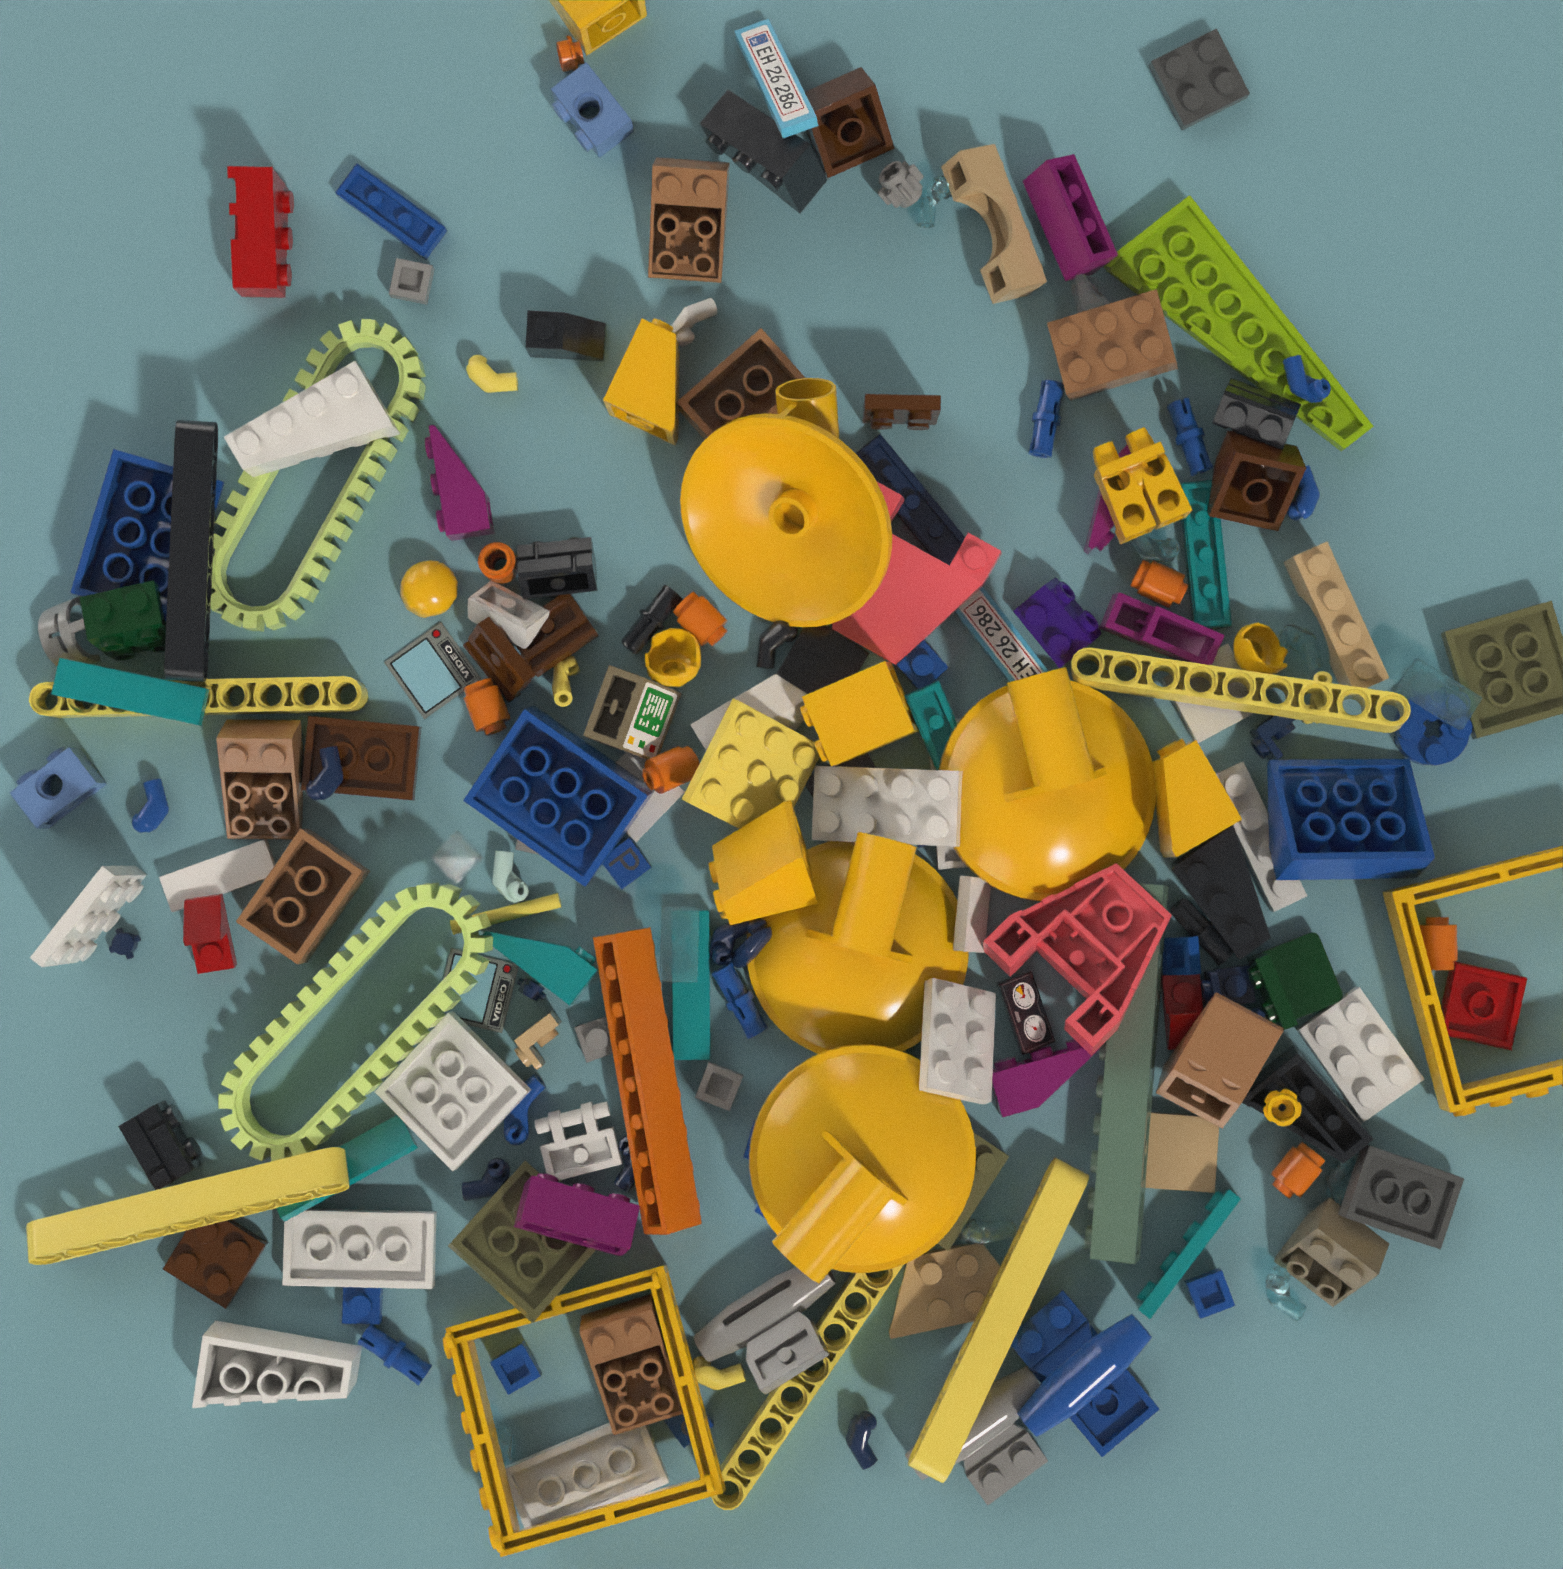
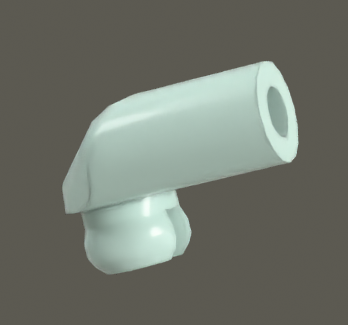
M495 851L492 879L494 887L511 902L515 903L526 899L529 893L528 886L512 871L514 852Z

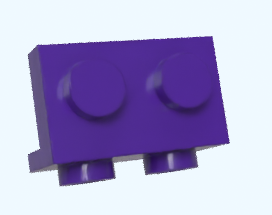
M1056 577L1013 610L1015 615L1059 668L1070 661L1078 650L1086 648L1102 635L1098 629L1099 624L1096 618L1089 611L1081 608L1076 602L1075 594L1070 586L1065 582H1060Z

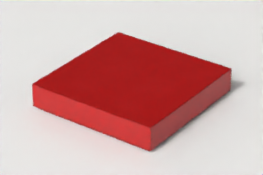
M1454 961V970L1448 971L1441 1003L1448 1035L1512 1051L1527 978Z

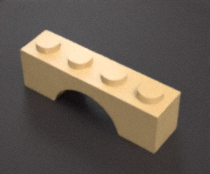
M995 144L960 150L943 164L941 169L953 200L966 204L977 211L990 230L992 253L988 262L980 269L991 301L995 304L1028 296L1045 284L1047 280Z
M1324 542L1283 562L1298 596L1304 599L1310 606L1322 628L1329 649V664L1338 684L1368 688L1389 679L1388 673L1328 542Z

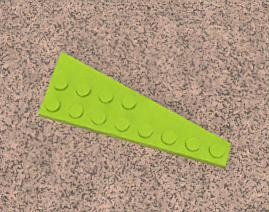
M1190 195L1117 251L1118 256L1104 266L1108 273L1137 295L1157 289L1165 317L1256 387L1300 403L1301 406L1296 417L1341 452L1374 427ZM1301 355L1307 376L1319 380L1325 379L1329 382L1331 391L1328 397L1324 398L1321 402L1310 403L1294 395L1289 389L1282 362L1284 359Z

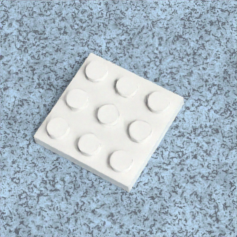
M102 866L31 955L30 959L41 967L77 963L79 960L84 962L95 951L97 944L94 941L102 931L108 932L117 923L121 916L117 912L126 901L128 903L132 902L140 894L144 887L141 882L147 874L136 866Z
M450 1011L381 1084L375 1093L452 1171H455L532 1089L454 1011Z

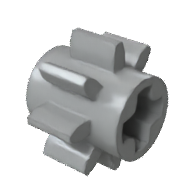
M899 161L892 162L879 175V184L882 188L877 193L887 205L892 204L895 208L899 206L907 208L913 205L922 195L923 186L919 181L924 176L915 164L909 166L906 161L903 163Z

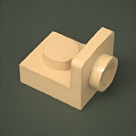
M553 1010L514 1040L518 1046L514 1051L526 1067L532 1064L538 1070L546 1063L533 1044L537 1042L540 1047H543L559 1034L555 1028L562 1021Z

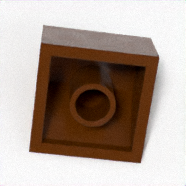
M862 67L805 92L818 122V126L805 131L827 178L895 149L876 85Z
M1227 431L1214 463L1208 515L1210 517L1279 531L1306 470L1298 446L1285 443L1283 450L1236 432Z

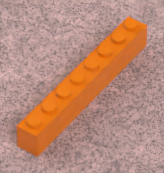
M651 927L593 937L638 1203L640 1205L643 1232L649 1235H668L700 1225L702 1221Z

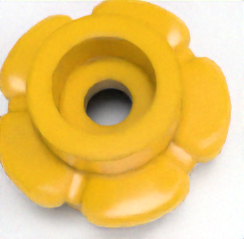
M1282 1089L1280 1092L1277 1090L1270 1092L1265 1098L1266 1106L1263 1107L1267 1120L1276 1123L1278 1126L1291 1125L1300 1116L1302 1111L1301 1103L1296 1100L1297 1095L1288 1089ZM1284 1104L1286 1106L1285 1110H1279V1105Z

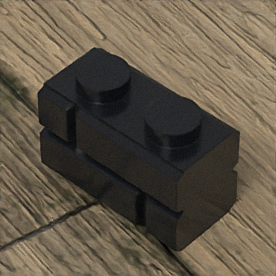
M1231 378L1224 391L1212 424L1225 429L1232 428L1233 432L1283 450L1301 404Z
M572 537L561 541H536L531 544L517 545L518 579L523 599L598 591L596 558L591 537Z
M166 1101L151 1106L118 1126L155 1190L164 1188L202 1165L199 1159L202 1156L200 1146L193 1137H186L180 1126L183 1124V1118L179 1110L173 1104L168 1106Z

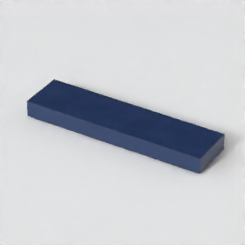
M881 434L877 435L856 454L864 462L877 482L904 497L905 500L897 513L898 517L930 555L950 566L965 536Z

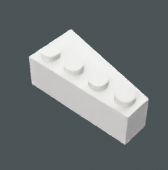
M353 361L224 436V439L242 470L252 477L300 464L304 460L315 457L321 458L345 448L358 447L369 444L370 441L396 436L400 432L364 370L356 361Z
M215 1320L202 1336L192 1408L224 1403V1406L240 1405L241 1402L262 1401L263 1404L277 1403L278 1400L285 1399L309 1401L347 1398L357 1382L362 1346Z

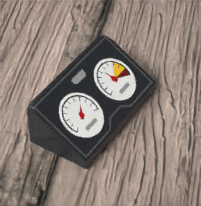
M1032 971L996 982L1020 1054L1024 1055L1056 1042Z

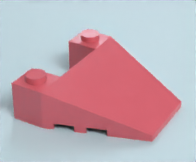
M877 482L886 501L892 523L905 499L899 493ZM968 532L949 566L892 534L891 558L881 585L859 610L840 621L832 623V629L897 665L984 586L1002 552Z
M1116 863L1073 884L1072 887L1056 895L1052 894L1023 911L1019 910L1009 915L983 941L984 952L1010 977L1036 951L1086 999L1065 1020L1064 1030L1092 1056L1118 1030L1172 914Z

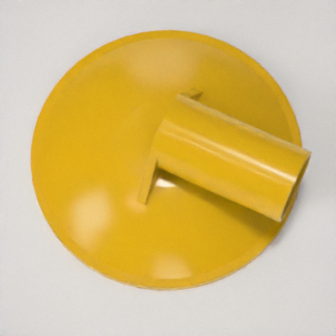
M801 378L787 381L776 388L777 414H755L735 419L715 430L701 443L685 470L681 485L680 505L684 531L695 558L709 579L729 599L748 612L771 622L785 621L792 627H818L835 623L852 615L874 595L881 585L889 566L892 551V527L886 501L874 476L858 455L839 439L836 385L826 379Z
M1066 667L1008 682L1006 686L991 692L979 700L957 723L944 747L940 760L939 770L963 771L960 847H953L967 867L980 879L992 887L1018 898L1041 901L1052 894L1056 895L1072 887L1073 884L1116 863L1124 870L1142 847L1153 820L1156 805L1153 761L1141 732L1126 712L1113 700L1087 685L1071 681Z
M862 832L857 833L855 842L828 841L808 849L807 853L818 903L762 917L766 921L767 927H771L772 937L760 953L747 964L750 981L768 1017L784 1034L802 1047L817 1054L837 1047L859 1044L886 1046L905 1051L922 1040L925 981L930 978H937L961 985L964 984L969 952L953 950L957 899L943 877L924 859L915 854L916 846Z
M859 1044L837 1047L812 1056L786 1074L774 1087L761 1107L755 1121L749 1149V1171L752 1188L760 1210L770 1227L777 1234L772 1243L794 1266L817 1283H820L831 1269L842 1272L871 1273L892 1269L918 1258L934 1247L950 1231L961 1215L969 1198L975 1175L976 1147L971 1122L960 1099L919 1091L920 1059L898 1049L879 1045Z

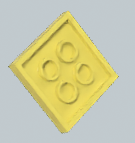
M733 698L681 800L738 829L785 801L791 800L794 808L820 757L815 742Z

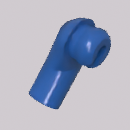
M1301 355L1292 356L1282 361L1289 389L1294 395L1310 403H1318L1328 397L1331 391L1329 382L1325 379L1319 380L1307 376Z
M1310 465L1306 466L1298 486L1299 493L1296 500L1291 502L1287 511L1290 519L1294 521L1302 517L1304 519L1310 517L1320 497Z
M154 779L143 783L147 803L132 818V826L139 833L154 831L168 814L169 806L162 779Z

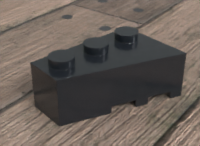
M730 90L724 93L700 123L707 136L705 142L713 151L719 155L726 154L741 170L751 174L799 214L827 181L810 143L796 134L782 138L772 118Z
M1234 824L1195 846L1171 863L1172 871L1239 959H1242L1271 938Z
M1292 1045L1258 1074L1242 1102L1248 1107H1252L1264 1114L1265 1098L1270 1092L1274 1090L1280 1092L1282 1089L1291 1090L1297 1095L1296 1100L1301 1103L1302 1111L1300 1116L1291 1125L1284 1127L1342 1163L1348 1161L1374 1140L1366 1126L1295 1045ZM1280 1104L1278 1107L1281 1111L1286 1108L1284 1104Z

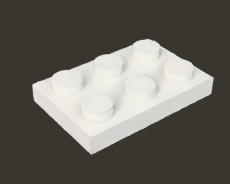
M930 978L925 981L919 1091L982 1105L991 1102L996 993L937 978Z
M1354 987L1343 995L1341 1001L1326 1007L1296 1028L1306 1045L1362 1122L1371 1118L1424 1080V1077L1360 987Z

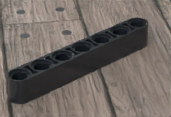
M177 420L175 426L164 662L166 680L205 682L208 674L218 458L217 422Z

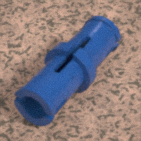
M1054 380L1041 381L1037 410L1033 412L1031 420L1034 422L1028 451L1029 455L1040 458L1052 457L1057 426L1061 425L1062 419L1059 416L1064 390L1062 382Z
M1183 398L1182 403L1179 399L1168 404L1166 407L1177 433L1175 441L1177 446L1182 447L1190 475L1195 476L1198 474V471L1202 474L1211 470L1213 464L1210 461L1203 441L1205 433L1203 428L1198 427L1190 399Z
M733 962L711 973L727 1000L725 1005L728 1011L732 1010L747 1039L766 1030L768 1025L764 1022L752 1000L755 996L751 990L747 991L734 968Z
M374 1324L368 1326L357 1344L382 1359L385 1367L390 1369L392 1366L418 1386L433 1366L407 1349L404 1341L400 1340L397 1342L374 1326Z

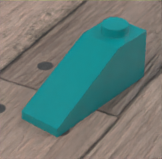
M485 931L481 935L493 936V947L569 1006L574 1004L598 972V967L594 965L597 960L596 957L580 945L575 950L571 946L493 931Z

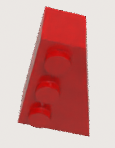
M227 166L228 178H233L236 186V203H229V215H235V239H230L233 289L241 297L285 298L286 286L290 287L292 281L291 266L287 264V250H291L293 246L292 229L288 227V213H293L294 210L293 192L289 191L273 167Z

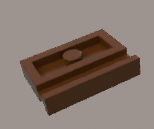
M571 594L559 595L543 606V608L550 611L549 616L527 648L523 649L515 645L521 655L527 658L537 677L599 636Z
M490 617L478 623L468 637V641L463 644V647L488 678L492 679L493 684L498 685L501 694L508 703L520 696V692L527 687L536 675L527 658L516 651L508 641L506 632L496 625Z

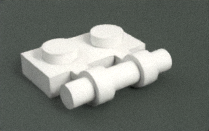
M592 1101L580 1105L581 1108L563 1113L560 1110L548 1113V1117L534 1120L537 1134L551 1131L554 1142L540 1146L547 1174L557 1177L560 1181L623 1163L614 1126L599 1130L597 1119L611 1116L607 1101L594 1105ZM584 1123L585 1134L566 1138L565 1127Z

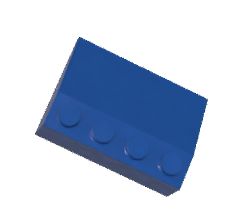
M113 449L70 593L82 597L154 580L159 586L164 619L166 621L173 466ZM216 480L215 514L225 483L220 480Z
M533 705L523 710L463 801L586 887L635 821L655 790H650L643 781Z
M1288 759L1268 761L1269 849L1276 880L1418 878L1434 860L1435 856L1410 759Z

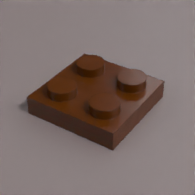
M865 394L862 423H868L870 428L877 430L892 429V424H907V429L928 430L929 425H936L941 411V395Z
M232 1219L186 1230L163 1270L226 1309L233 1301L269 1242Z

